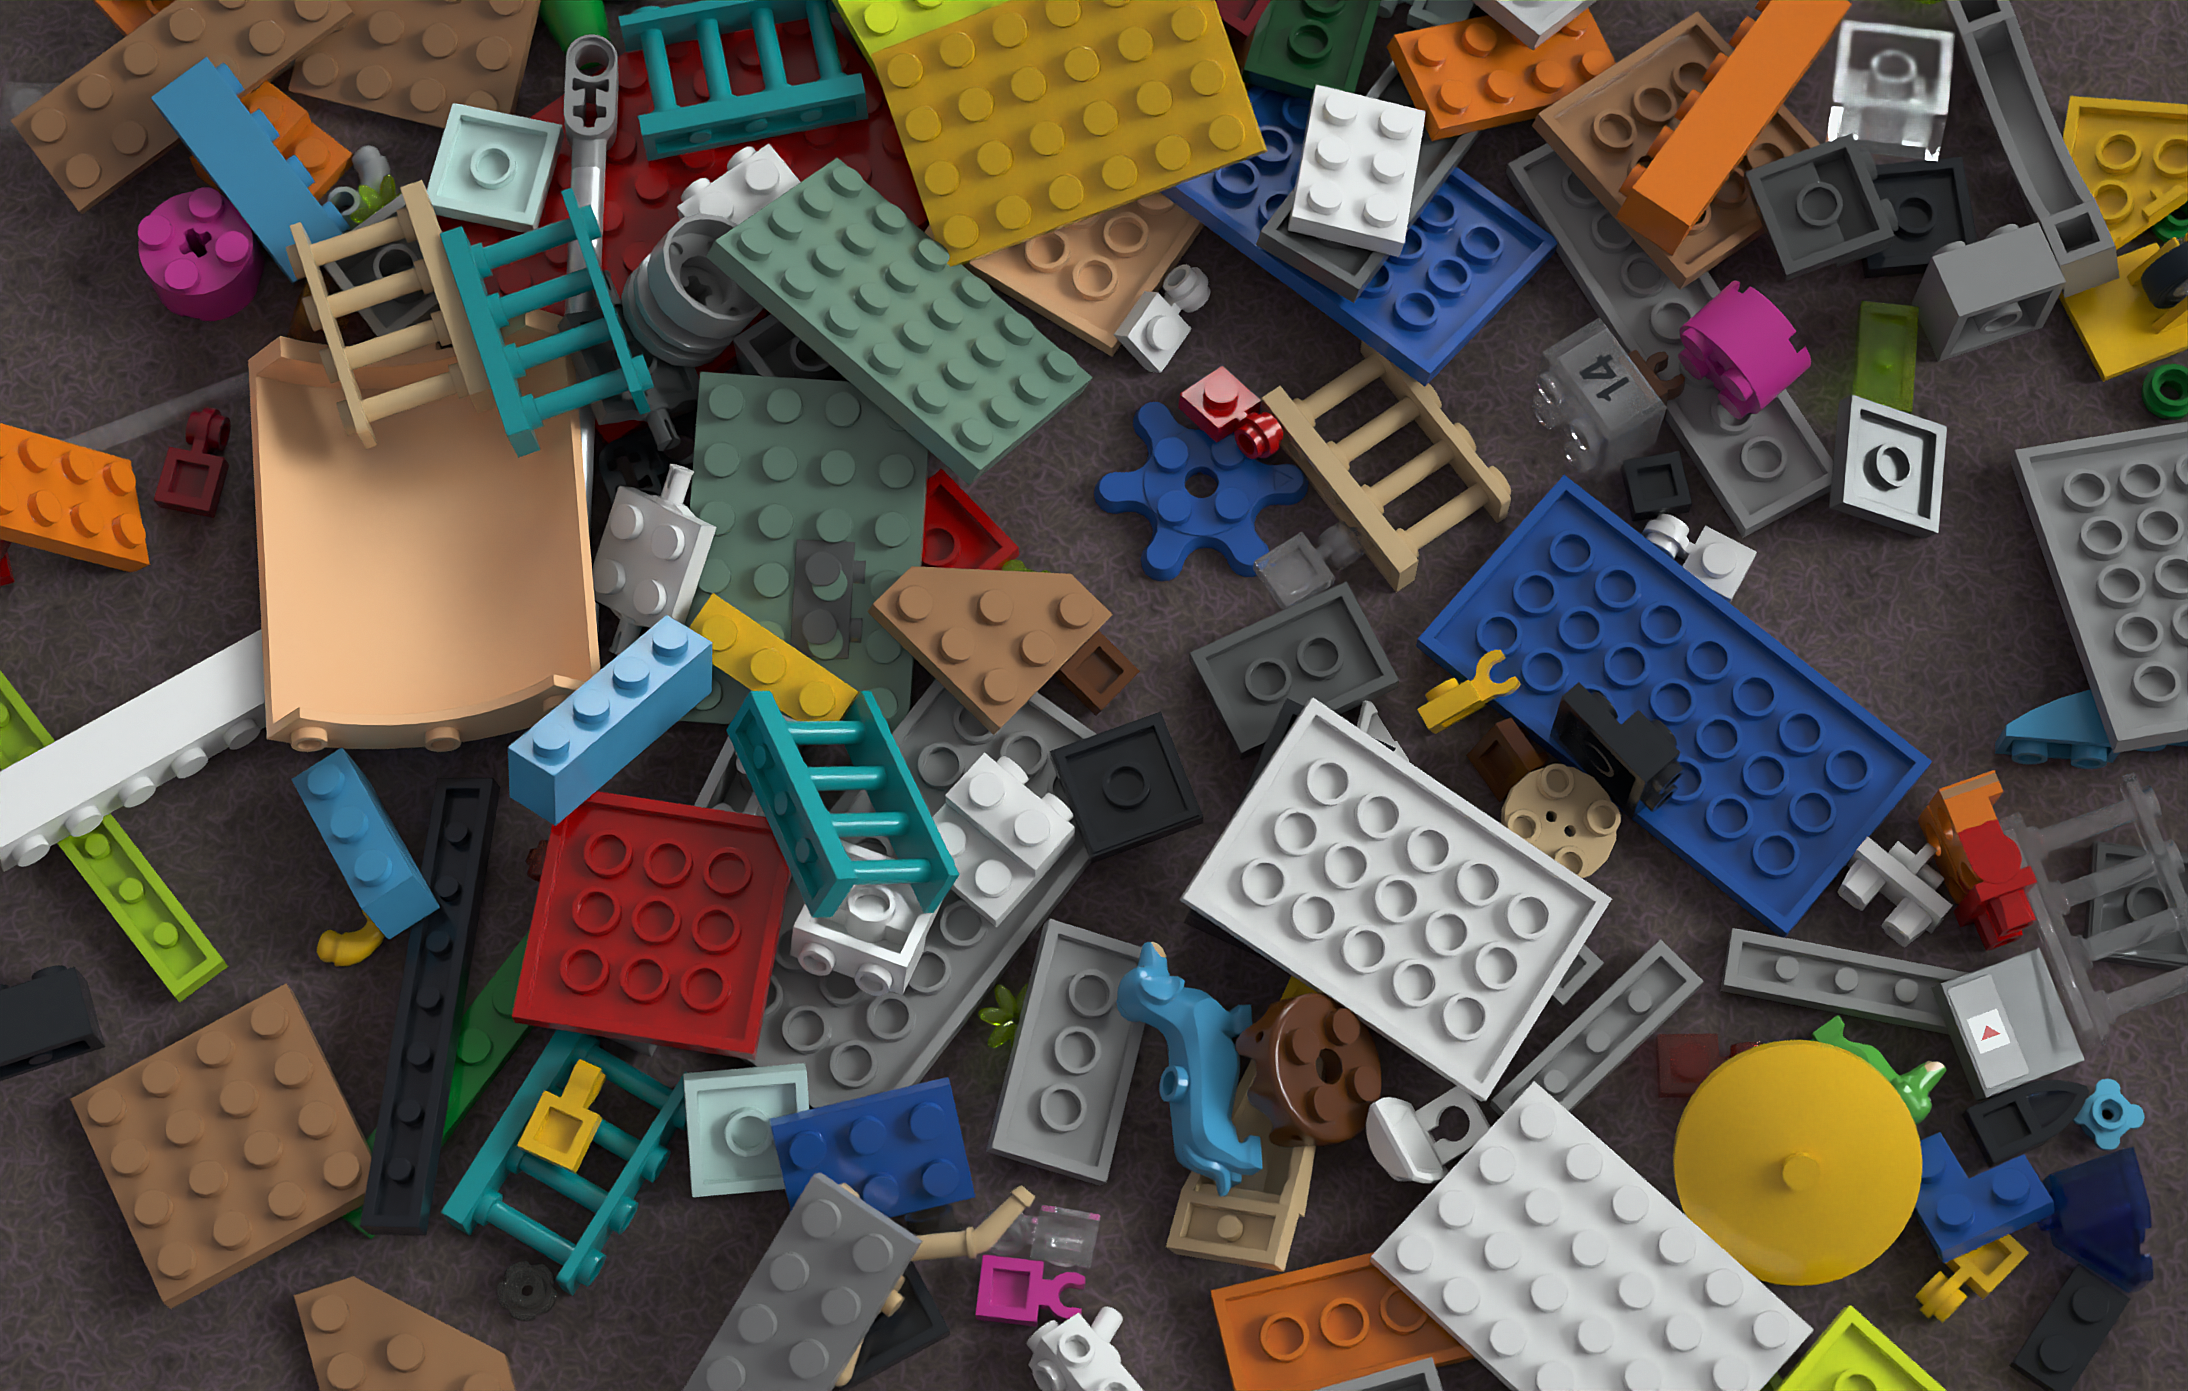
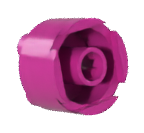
M202 187L193 192L176 195L160 204L139 224L138 252L141 264L158 298L171 312L182 317L184 315L200 318L201 321H217L236 314L252 301L258 290L257 286L264 270L263 254L251 227L226 197L220 195L217 190L210 187Z
M1732 281L1680 327L1679 333L1685 348L1678 354V358L1684 368L1696 379L1701 380L1704 377L1710 379L1714 383V387L1720 392L1718 399L1723 407L1732 416L1741 420L1746 414H1758L1811 366V358L1806 346L1798 353L1789 341L1796 333V330L1771 301L1751 286L1745 292L1740 293V282Z

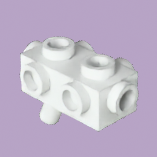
M1102 1307L1091 1327L1077 1313L1061 1325L1052 1320L1039 1328L1027 1341L1028 1347L1034 1353L1029 1366L1033 1371L1034 1379L1042 1391H1143L1120 1363L1121 1359L1117 1350L1109 1344L1123 1321L1122 1315L1111 1307Z

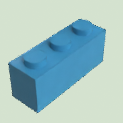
M340 748L291 779L361 909L388 939L393 938L440 908L371 782L343 748Z

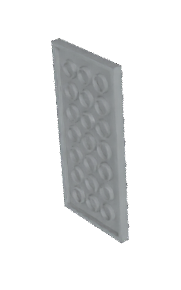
M935 679L892 735L933 817L946 803L945 795L984 752L996 762L1001 756L1010 758L1028 776L1029 780L1024 785L1040 799L1046 793H1051L1070 809L1051 762L1050 751L1096 735V733L1036 692L993 735ZM846 790L829 811V814L876 813L866 790ZM1074 818L1069 823L1075 827V842L997 928L951 889L948 891L926 935L924 951L903 995L888 991L883 996L870 995L856 985L854 978L833 970L825 976L812 974L800 965L797 957L790 955L793 926L805 904L791 873L756 1059H740L751 1067L805 1063L809 1109L918 1084L1091 863ZM887 836L839 838L871 851L898 859Z

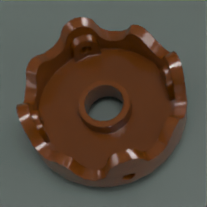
M1307 993L1269 1004V1008L1264 1016L1239 1035L1236 1041V1051L1239 1055L1252 1058L1255 1061L1256 1077L1254 1083L1247 1091V1098L1250 1104L1262 1111L1272 1122L1273 1127L1268 1136L1270 1142L1280 1147L1289 1148L1301 1146L1325 1147L1352 1139L1366 1128L1370 1105L1380 1099L1381 1092L1380 1060L1375 1042L1367 1026L1358 1020L1354 1012L1343 1008L1326 994ZM1318 1056L1322 1059L1326 1069L1324 1082L1316 1071L1315 1061Z

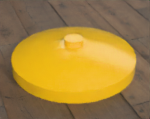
M1783 1040L1756 1046L1737 1054L1715 1069L1700 1084L1686 1105L1677 1127L1673 1149V1173L1677 1193L1685 1215L1756 1279L1778 1285L1810 1286L1842 1279L1861 1270L1881 1256L1894 1243L1906 1226L1917 1202L1922 1178V1151L1914 1120L1906 1104L1889 1080L1874 1066L1861 1057L1834 1045L1807 1040Z

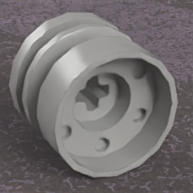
M702 213L682 218L664 235L652 252L627 278L621 296L623 315L634 338L652 355L672 365L694 368L711 363L764 308L706 257L714 241L737 226L734 222L722 216Z

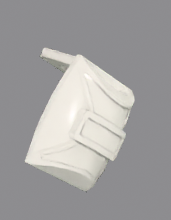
M1458 1086L1417 1111L1414 1110L1411 1103L1392 1097L1382 1098L1370 1105L1366 1121V1133L1371 1151L1388 1174L1397 1181H1415L1429 1184L1441 1181L1449 1173L1445 1165L1468 1152L1491 1128L1476 1099ZM1451 1106L1462 1108L1468 1114L1470 1121L1467 1135L1456 1142L1446 1138L1436 1142L1430 1131L1439 1126V1118L1442 1112Z

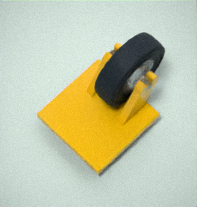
M2186 233L2184 238L2176 239L2174 237L2170 239L2162 248H2159L2157 242L2117 257L2120 277L2118 279L2064 298L2062 291L2058 297L2103 382L2188 349V233Z

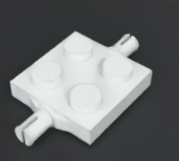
M670 464L661 496H651L633 487L619 486L592 567L595 601L609 607L620 619L612 646L609 649L610 652L616 655L622 653L639 638L642 626L652 628L666 615L683 625L685 624L717 528L695 517L690 509L683 504L691 477L694 474V471L689 470V468Z

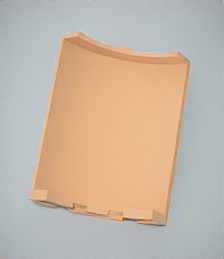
M537 309L508 319L510 325L500 328L505 345L515 342L518 348L560 333L558 324L563 316ZM279 336L248 360L267 739L291 743L293 749L301 752L318 751L325 747L345 749L426 747L431 751L446 752L457 749L461 746V742L479 740L533 727L601 670L579 408L543 420L544 426L534 430L540 450L519 458L507 437L498 407L477 413L470 396L459 399L458 394L370 422L377 446L366 449L358 433L348 436L343 426L336 403L346 400L340 381L330 383L319 350L328 348L329 345ZM436 342L355 369L353 372L364 400L449 372L448 365L457 363L458 360L453 347L441 349V345ZM570 355L526 369L527 376L517 379L522 396L532 393L534 398L577 384L576 369Z

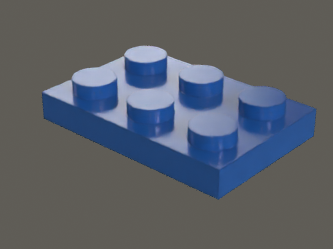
M948 1077L770 1119L790 1211H792L812 1176L819 1172L838 1185L845 1182L859 1194V1198L888 1218L976 1197Z

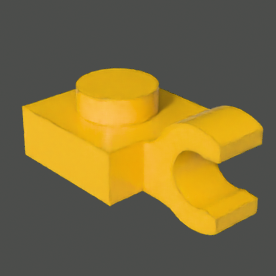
M1501 650L1490 651L1479 660L1476 667V675L1472 681L1467 680L1459 685L1456 678L1441 683L1425 694L1428 703L1417 710L1431 732L1437 734L1485 707V703L1490 700L1508 696L1519 688L1521 684L1516 676L1509 678L1503 683H1494L1490 678L1491 668L1506 658Z
M579 1059L561 1097L544 1090L517 1146L529 1154L576 1174L602 1121L599 1114L587 1110L596 1099L606 1079V1074L601 1073L602 1069Z

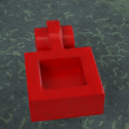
M1223 366L1180 393L1178 408L1216 443L1232 432H1235L1234 437L1239 449L1250 459H1256L1257 457L1268 458L1278 450L1279 442L1283 440L1282 428L1275 417L1267 412L1259 414L1261 400Z

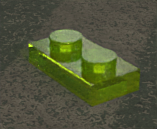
M1868 301L1861 302L1858 309L1853 395L1912 414L1919 307Z

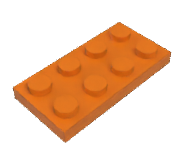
M1589 8L1534 50L1529 48L1490 15L1395 34L1387 46L1416 109L1426 111L1424 126L1432 141L1534 119L1538 113L1616 64Z
M0 423V539L127 572H135L150 565L145 541L146 533L142 524L136 491V478L132 470L131 460Z
M1375 1252L1210 1290V1298L1233 1391H1314L1430 1357L1433 1358L1435 1368L1475 1359V1357L1370 1262V1258Z

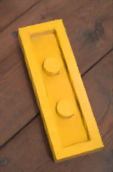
M712 593L689 627L712 642L713 665L752 691H771L778 708L796 721H842L860 693L714 593Z

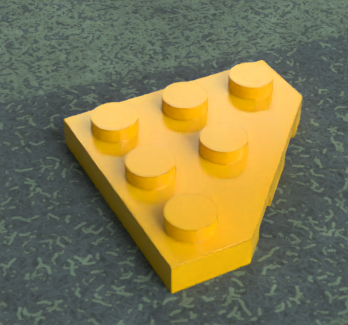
M2070 96L2063 140L2079 174L2095 198L2116 250H2118L2188 201V104Z

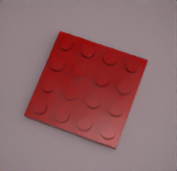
M596 791L556 826L552 824L512 1012L514 1022L755 1060L791 871L766 817Z

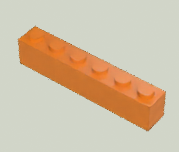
M1759 0L1755 9L1761 12L1759 18L1755 21L1747 16L1728 43L1735 48L1733 53L1728 57L1720 52L1704 74L1701 81L1708 85L1702 94L1692 89L1677 110L1674 117L1681 121L1675 131L1665 126L1647 152V155L1653 158L1652 162L1647 168L1637 163L1618 192L1627 198L1615 218L1673 256L1831 39L1852 3L1847 0Z

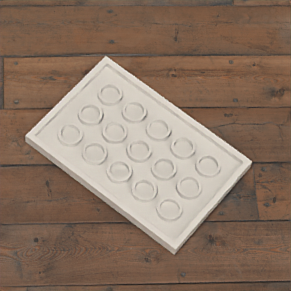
M1311 698L1179 900L1317 993L1326 994L1343 1008L1350 1009L1362 1023L1481 1102L1486 1101L1612 898L1316 699Z
M1535 1081L1370 1258V1262L1512 1391H1760L1814 1330Z

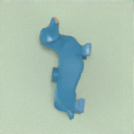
M1146 942L1142 946L1137 968H1133L1126 973L1118 985L1117 1008L1121 1016L1126 1020L1147 1023L1157 1028L1164 1035L1167 1044L1169 1066L1161 1076L1159 1091L1162 1100L1170 1104L1175 1156L1183 1167L1214 1180L1218 1195L1220 1197L1226 1196L1230 1187L1233 1188L1242 1183V1175L1252 1176L1263 1169L1260 1137L1249 1135L1244 1138L1242 1143L1239 1142L1236 1127L1231 1120L1240 1074V1056L1236 1051L1232 1038L1239 1037L1246 1028L1252 1025L1251 1005H1237L1228 1012L1206 992L1184 987L1185 981L1182 978L1169 975L1167 959L1163 948L1157 943Z

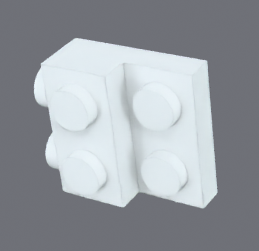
M767 144L758 151L753 147H746L729 160L727 173L712 183L707 178H702L686 188L681 196L683 203L677 206L679 219L702 213L722 216L739 225L801 182L770 144Z
M984 752L945 795L946 803L932 818L960 874L951 890L997 928L1075 842V827L1069 823L1074 817L1073 813L1059 798L1051 793H1046L1040 799L1024 785L1029 778L1014 761L1006 756H1001L996 762Z
M840 839L851 861L896 860ZM910 883L853 885L833 917L812 918L806 904H804L793 926L790 955L797 957L800 965L812 974L825 976L833 970L854 978L856 985L862 991L870 995L883 996L888 991L903 995L924 951L926 935L940 905L934 913H923Z

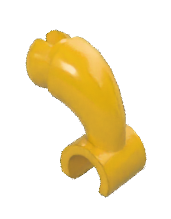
M362 910L367 920L366 925L362 929L339 934L334 930L325 931L319 939L317 954L322 961L333 962L336 967L351 966L369 957L382 943L385 935Z

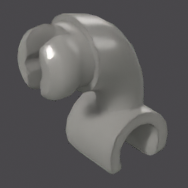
M364 146L353 155L354 169L359 172V189L355 191L350 187H338L332 190L328 196L327 202L330 200L337 210L345 205L352 206L341 213L350 226L348 230H352L361 224L364 218V211L379 201L390 181L388 161L385 156L380 155L379 150L374 146Z

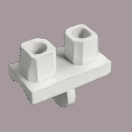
M1867 837L1857 848L1847 865L1850 869L1838 890V894L1844 900L1861 911L1864 910L1878 892L1892 901L1897 907L1885 919L1881 927L1887 935L1903 947H1906L1922 935L1925 930L1932 933L1953 906L1935 891L1945 878L1928 865L1937 852L1929 843L1915 855L1898 841L1887 853Z

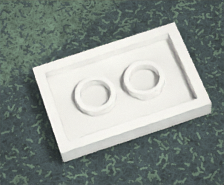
M1316 85L1310 102L1287 230L1399 257L1405 243L1426 111Z

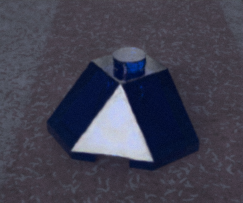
M2134 1147L2120 1149L2049 1174L2042 1181V1184L2054 1201V1214L2037 1221V1224L2041 1231L2049 1230L2054 1247L2127 1293L2142 1290L2154 1279L2153 1258L2149 1253H2140V1244L2145 1242V1229L2152 1228L2151 1205Z

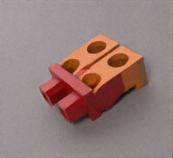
M1995 770L1938 789L1929 805L1926 806L1917 819L1927 843L1937 850L1933 857L1942 877L1945 878L1944 882L1949 894L1955 903L1958 904L1953 912L1959 926L1963 927L1974 923L1986 951L2019 940L2023 936L2022 930L2031 926L2036 921L2026 897L2037 883L2031 866L2020 869L2022 862L2020 849L2012 839L2004 835L1993 809V805L2003 793Z

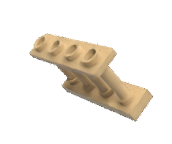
M422 180L400 187L406 207L396 210L398 215L396 217L311 244L310 238L301 222L290 225L295 244L286 246L287 255L296 279L306 277L312 293L311 296L302 298L313 331L324 330L329 347L319 350L329 381L330 383L340 381L346 400L336 403L343 426L348 436L358 433L366 449L377 446L370 422L454 394H458L459 399L470 396L477 413L497 407L440 236L442 232ZM406 238L407 243L418 240L423 259L414 261V268L330 296L328 295L319 266ZM422 289L425 295L435 292L441 310L431 313V320L345 347L336 318ZM439 341L442 346L452 343L458 362L448 365L449 372L364 400L362 399L353 370Z
M1362 341L1360 352L1365 357L1364 360L1302 401L1299 398L1291 400L1281 386L1277 387L1262 397L1260 414L1262 412L1270 413L1279 422L1283 431V440L1279 442L1280 446L1295 465L1303 471L1310 484L1395 592H1398L1415 580L1419 562L1417 559L1419 557L1418 550L1482 506H1484L1496 523L1505 519L1511 502V489L1503 474L1494 466L1487 468L1475 453L1476 445L1467 429L1458 422L1453 425L1440 409L1442 407L1440 398L1429 383L1424 387ZM1378 377H1381L1399 402L1335 444L1333 441L1325 443L1313 428L1315 427V419ZM1412 420H1415L1434 445L1373 486L1369 487L1364 484L1360 487L1348 472L1350 469L1349 462ZM1449 463L1468 486V489L1406 531L1401 528L1394 530L1382 515L1384 513L1383 506Z

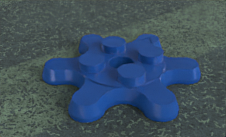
M1149 402L1141 406L1133 417V428L1147 447L1148 457L1146 463L1142 468L1133 472H1112L1100 478L1095 485L1094 498L1097 505L1107 513L1136 512L1143 515L1150 522L1153 535L1141 556V566L1145 574L1156 581H1170L1182 571L1183 564L1189 554L1197 549L1211 548L1222 553L1228 561L1230 568L1236 574L1243 577L1260 575L1268 567L1270 551L1267 544L1260 539L1255 531L1254 523L1256 516L1262 509L1270 505L1289 506L1300 502L1308 490L1306 475L1300 468L1292 464L1266 465L1255 459L1248 458L1239 449L1234 437L1235 432H1232L1216 443L1202 429H1187L1180 425L1172 411L1164 404ZM1198 472H1203L1204 475H1208L1216 481L1218 488L1209 497L1197 498L1186 490V481L1193 475H1197Z

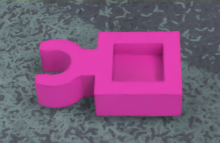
M983 1255L975 1314L976 1320L1037 1327L1039 1309L1050 1310L1056 1319L1065 1322L1077 1313L1082 1315V1309L1064 1306L1060 1302L1059 1296L1067 1288L1085 1289V1277L1078 1273L1066 1272L1056 1276L1053 1280L1043 1279L1044 1261Z

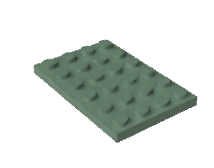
M838 158L715 240L706 255L713 264L969 486L1078 397L1093 378L1076 363L1072 356L1061 351L1040 333L1029 319L1018 314L997 296L985 281L975 277L961 264L950 267L947 264L949 253L942 244L932 240L910 221L899 207L888 202L867 184L856 170L848 167Z
M700 372L690 511L695 517L717 528L684 625L688 628L690 627L712 593H714L790 645L797 539L825 540L829 543L855 542L854 560L866 561L865 584L853 583L851 618H863L861 643H849V659L834 658L843 648V637L837 629L835 637L826 644L817 645L808 641L809 650L815 656L808 658L858 692L871 691L882 715L888 723L891 733H893L911 710L915 658L867 611L911 566L921 567L930 451L851 382ZM842 570L838 579L831 585L818 586L812 583L814 593L820 599L828 602L840 599L845 594L848 586L847 578ZM712 664V692L677 722L730 725L747 695L752 690ZM780 710L782 715L791 718L786 713Z

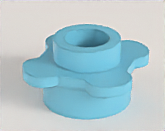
M2102 1079L2095 1085V1092L2086 1099L2073 1122L2081 1125L2083 1131L2094 1140L2095 1145L2099 1149L2111 1151L2119 1146L2120 1137L2129 1129H2138L2143 1124L2144 1112L2139 1105L2130 1104L2120 1093V1085L2116 1081ZM2103 1110H2110L2113 1117L2111 1120L2103 1118Z

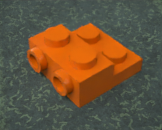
M266 80L257 90H252L240 99L250 114L260 109L277 130L280 136L272 143L285 160L295 155L301 161L315 181L308 187V190L317 201L354 164L352 162L353 153L311 122L308 111ZM192 155L190 160L197 176L224 196Z

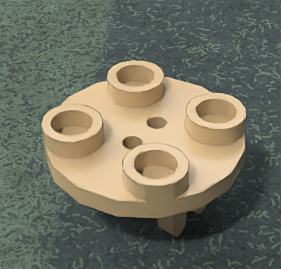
M1557 763L1526 774L1510 789L1501 809V824L1581 878L1592 875L1608 860L1616 841V830L1621 820L1618 807L1611 802L1607 792L1592 776L1574 767H1567L1564 764ZM1547 812L1553 815V822H1549L1546 819ZM1565 827H1568V828L1571 829V831H1572L1571 837H1568V836L1565 834V832H1564Z

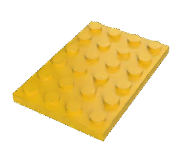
M1010 0L871 54L935 241L942 244L948 251L949 261L947 264L950 267L967 264L1267 152L1215 0Z

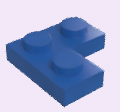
M1941 1132L1920 1141L1922 1178L1913 1213L1943 1264L2054 1214V1201L2024 1154L1972 1178H1968Z

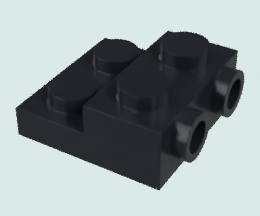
M1578 682L1561 697L1550 736L1588 775L1592 776L1601 785L1610 798L1631 819L1645 807L1651 812H1655L1677 791L1678 787L1674 783L1685 772V768L1677 761L1681 752L1676 748L1677 741L1674 735L1661 721L1657 719L1650 721L1639 709L1620 724L1617 721L1618 714L1613 705L1599 692L1594 691L1590 693Z

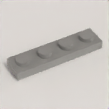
M1732 928L1729 934L1721 991L1949 1034L1931 987L1969 973Z
M1660 939L1491 1100L1489 1106L1501 1117L1535 1081L1567 1111L1571 1112L1697 992L1704 981Z

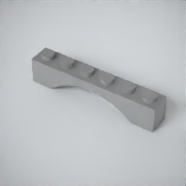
M1944 0L1950 29L2033 224L2039 222L2066 280L2062 289L2064 298L2120 278L2115 244L2097 202L2079 174L2057 127L2010 1Z

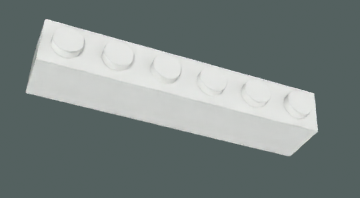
M261 629L0 771V866L5 872L17 864L23 867L37 862L47 854L50 846L70 835L79 837L89 833L109 813L122 806L129 808L143 803L154 794L156 787L176 776L178 778H186L197 773L207 764L208 758L228 747L235 750L252 742L258 736L260 730L266 727Z

